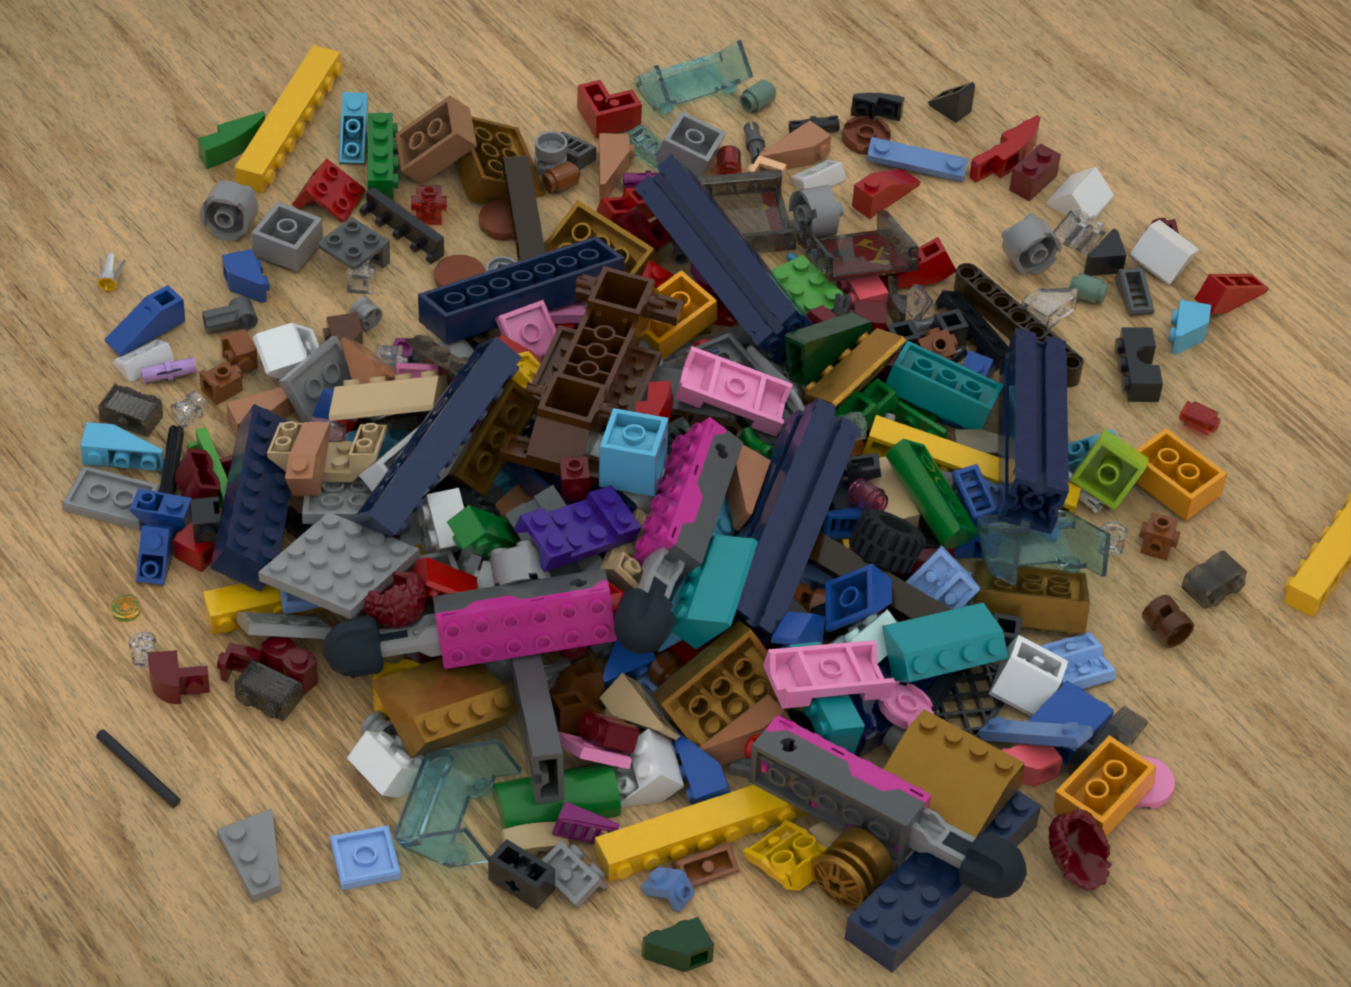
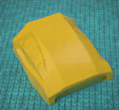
M784 820L781 826L750 848L746 847L742 851L744 857L750 863L758 866L768 876L781 883L784 889L800 891L814 881L812 865L827 848L817 842L816 838L810 835L806 829L788 820Z

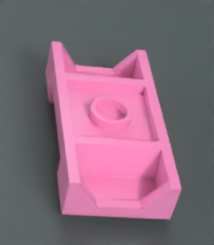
M692 346L684 361L675 399L698 408L705 402L752 420L751 428L777 436L784 424L782 419L783 410L793 384Z
M875 640L769 649L763 664L782 709L810 706L812 698L859 693L863 701L888 699L896 683L894 678L884 679L877 664V643Z

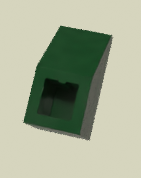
M699 917L681 920L674 926L661 931H652L643 937L642 956L645 960L683 972L713 962L714 943Z

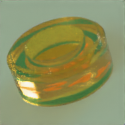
M123 594L117 596L111 604L113 617L121 622L133 621L138 618L141 612L140 602L134 595Z

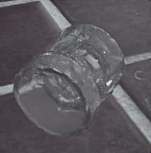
M193 391L186 395L185 400L173 403L171 405V412L178 424L182 427H188L194 422L195 418H202L208 414L209 408L205 399L198 392Z

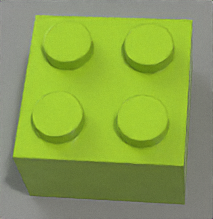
M1104 428L1074 469L1070 480L1116 510L1145 471L1149 458Z

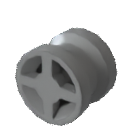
M367 297L357 299L349 310V313H358L361 326L365 330L374 328L382 318V310L377 306H373L372 301Z
M381 711L372 712L361 726V733L363 735L366 731H384L391 735H396L397 733L391 720L387 721Z

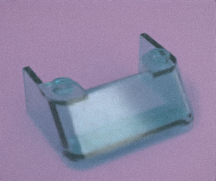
M739 40L719 52L660 69L659 65L653 66L634 78L637 89L653 111H659L660 114L673 111V106L721 91H724L725 94L739 90L738 85L754 76L742 41Z
M1058 510V519L1052 534L1030 529V522L1022 520L1020 526L998 521V515L977 518L976 530L987 570L993 574V577L1002 579L1010 585H1016L1018 566L1057 563L1067 572H1079L1080 569L1087 568L1101 577L1106 576L1111 534L1071 512Z
M499 739L441 748L429 752L420 764L396 827L394 838L402 848L448 868L487 863L490 858L487 852L466 827L460 828L470 799L487 795L491 791L496 777L520 774L521 767Z

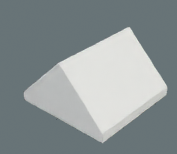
M1093 167L1070 175L1050 197L1046 206L1090 226L1113 200L1114 194L1097 167Z
M1158 220L1149 225L1129 254V257L1170 286L1200 249L1165 223Z

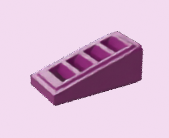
M565 801L552 834L562 838L595 844V837L604 835L601 833L602 830L610 833L618 830L620 824Z

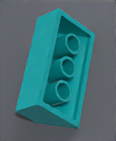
M910 341L906 342L897 357L885 383L897 392L898 398L911 402L920 409H926L937 414L943 420H950L964 429H983L1004 386Z
M722 535L711 537L702 564L686 574L688 576L686 583L679 592V604L673 611L675 621L671 629L672 633L693 648L698 649L732 625L758 541L753 538Z
M984 603L882 626L891 676L895 681L913 682L1008 659L1003 630Z
M821 642L792 644L788 648L822 644ZM849 695L812 698L810 706L804 707V713L809 717L815 733L854 754L865 725Z

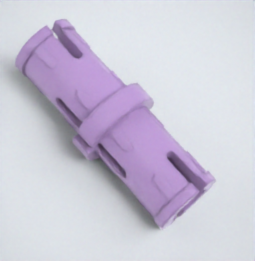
M194 357L172 362L164 360L163 364L141 367L144 384L163 379L171 381L177 376L197 373Z

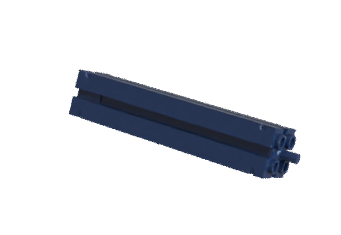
M671 154L657 167L660 172L653 178L648 175L634 189L746 333L752 338L753 342L781 366L787 361L785 335L789 332L814 325V323L704 185L700 183L696 175L687 167H684Z
M1016 328L1009 344L1010 353L1005 354L1000 367V383L1004 386L999 394L998 521L1020 526L1021 521L1025 520L1030 522V529L1052 534L1058 519V508L1062 509L1069 493V485H1067L1069 482L1066 341L1046 336L1043 342L1036 340V333Z
M820 398L806 405L805 410H798L786 418L785 427L781 430L769 460L771 461L752 515L741 527L737 537L753 538L758 541L731 626L738 620L753 631L762 644L771 641L774 632L789 609L855 445L854 440L858 437L861 430L845 417L836 418L834 416L836 407L831 403L822 401Z

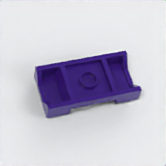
M612 485L589 492L586 500L549 512H546L544 508L522 514L514 530L516 533L527 532L540 550L541 568L546 572L631 543L636 540L642 526Z

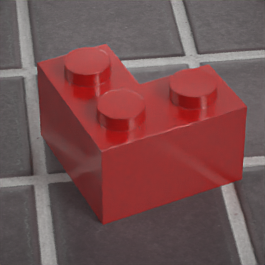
M601 80L578 85L577 108L595 138L599 137V133L614 134L641 127L642 104L633 89L610 95Z

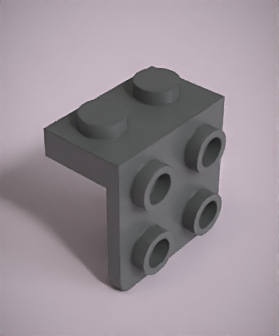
M353 217L319 241V248L353 270L358 269L368 260L373 261L382 268L390 264V241Z

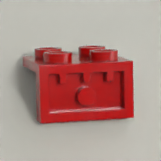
M326 158L312 173L292 205L301 210L306 203L311 205L315 201L344 223L366 189Z

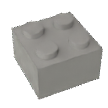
M681 111L665 136L656 161L662 163L673 154L701 182L717 156L726 132Z
M277 202L251 233L254 256L298 272L318 248L319 241L323 239L322 218Z

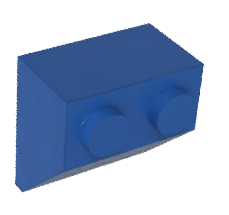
M869 564L826 582V631L831 632L874 615L891 604L892 579L873 564Z

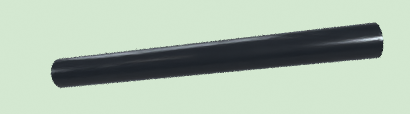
M102 729L97 733L96 738L171 807L174 808L180 803L181 799L106 730Z

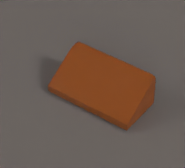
M730 843L671 863L673 869L685 871L692 887L740 871Z

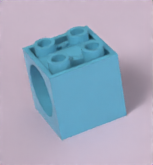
M613 408L600 444L599 487L604 488L612 485L615 490L654 497L667 460L668 418Z

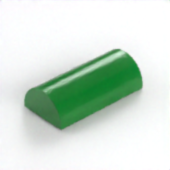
M902 439L888 451L886 458L940 546L954 549L978 536L979 531L926 446L907 439Z
M594 763L564 769L565 800L535 803L529 776L492 784V794L503 829L530 823L556 822L565 801L604 818L621 815L620 793L612 765Z

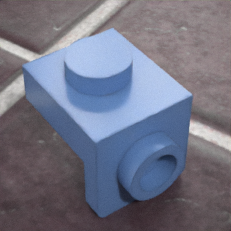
M658 866L641 885L645 895L668 899L673 911L680 912L695 894L684 870Z

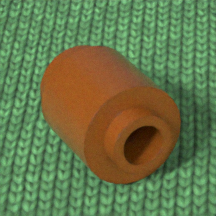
M567 161L546 170V173L541 177L542 184L548 193L561 192L579 183L580 171L575 164Z

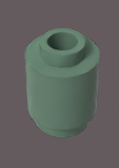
M760 80L744 90L739 98L743 109L747 112H757L773 102L776 98L774 85L766 80Z
M1079 273L1078 277H1072L1069 291L1073 292L1072 297L1093 304H1096V302L1103 303L1108 284L1103 283L1102 279Z

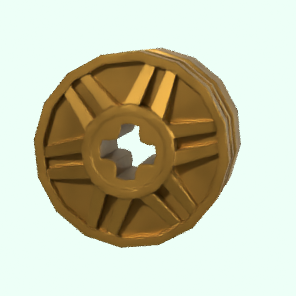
M848 827L835 839L831 847L826 849L813 863L812 874L819 888L831 900L847 908H858L873 892L874 888L881 884L892 872L893 863L887 849L875 836L866 830Z

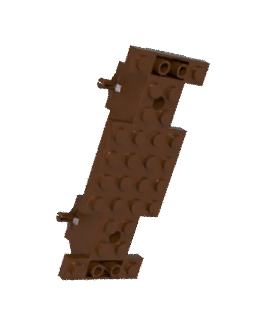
M603 266L600 275L597 277L584 274L582 277L578 276L574 299L587 302V309L577 330L558 326L532 383L528 382L526 385L525 393L533 395L540 401L531 438L508 433L499 451V459L561 476V458L586 456L589 463L590 484L599 486L600 457L590 454L603 425L607 426L613 408L635 412L636 402L644 400L648 391V383L652 382L661 361L662 352L639 347L649 321L653 319L676 326L684 309V301L660 295L659 290L654 288V279Z

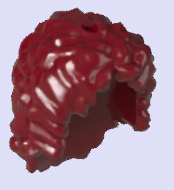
M393 571L392 586L386 588L380 594L377 591L370 590L368 596L364 597L365 604L360 613L373 617L379 625H383L386 628L394 627L398 629L400 626H408L413 624V622L419 621L422 612L425 611L426 588L424 587V582L416 573Z
M1083 809L1062 813L1055 817L1048 828L1049 849L1055 859V864L1064 873L1063 877L1070 880L1071 884H1076L1079 888L1086 891L1090 889L1095 890L1100 885H1105L1107 882L1106 877L1110 874L1108 868L1112 866L1107 860L1111 852L1106 834L1099 827V823L1091 813Z

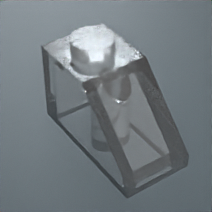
M1038 288L1031 295H1026L1021 305L1051 329L1075 310L1079 290L1075 288Z

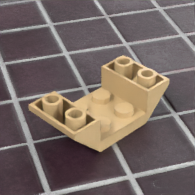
M293 421L279 423L267 451V457L284 471L287 469L289 453L303 423ZM375 423L360 424L353 442H329L322 482H353L359 477L363 471L376 461L387 432V425H377Z
M637 508L632 513L641 526L649 516L640 508ZM641 528L635 541L607 550L600 569L605 568L606 576L624 593L638 587L643 573L639 563L633 559L636 553L635 545L642 536L643 528Z

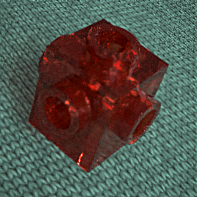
M416 185V195H411V211H416V217L426 225H442V211H447V196H442V185Z

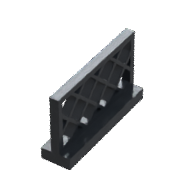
M992 662L979 665L983 668V674L972 675L970 668L939 675L926 693L933 704L931 709L934 715L949 722L948 719L961 718L964 727L961 729L972 735L976 734L975 737L980 739L979 730L987 725L990 719L996 718L1005 704L1003 701L989 695L990 690L978 691L974 682L987 680L989 689H991L998 666ZM968 682L971 692L959 693L956 684ZM992 697L995 707L983 708L980 698ZM974 699L977 709L964 710L961 700ZM955 701L958 711L946 712L943 702ZM980 716L982 726L970 728L967 717Z

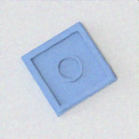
M389 825L330 836V844L341 890L401 879V872Z

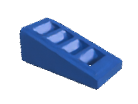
M978 464L952 471V477L961 503L974 525L977 526L996 519L999 510ZM972 476L975 478V480L966 483L962 480ZM975 487H978L979 489L977 491H973L970 493H968L967 491ZM982 498V501L980 502H972V500Z
M855 507L828 511L824 519L822 533L831 539H850L863 510L873 509V507ZM832 519H836L834 530H830ZM845 519L844 526L840 529L841 520ZM850 520H853V525H852V527H849V526H850Z

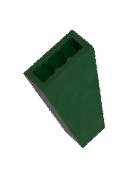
M851 312L787 333L785 335L789 379L805 387L812 381L816 383L821 380V373L829 365L832 364L835 367L840 363L838 358L848 348L853 351L858 346L856 341L865 332L869 335L872 333L871 321Z

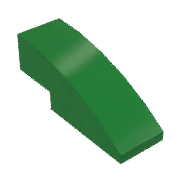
M262 111L217 125V133L198 138L199 158L206 169L227 162L243 153L264 122L265 113Z
M876 378L862 393L857 390L835 411L834 416L836 418L845 417L849 419L851 423L861 429L860 434L873 425L876 415L884 417L886 413H889L899 404L897 392Z

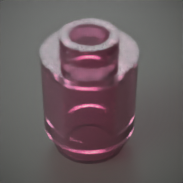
M863 478L857 479L849 487L848 500L860 509L882 511L886 509L888 496L880 487Z

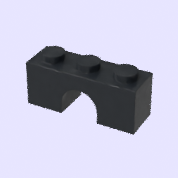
M955 309L935 314L932 325L920 332H917L911 319L888 324L886 331L903 336L907 341L915 344L918 339L925 337V332L939 327L940 331L948 329L949 334L955 335L960 346L963 345L966 348L969 326L960 310Z
M1121 327L1120 337L1115 339V353L1120 355L1118 371L1123 372L1121 387L1122 391H1126L1128 402H1159L1163 386L1160 365H1149L1152 364L1156 348L1153 328Z

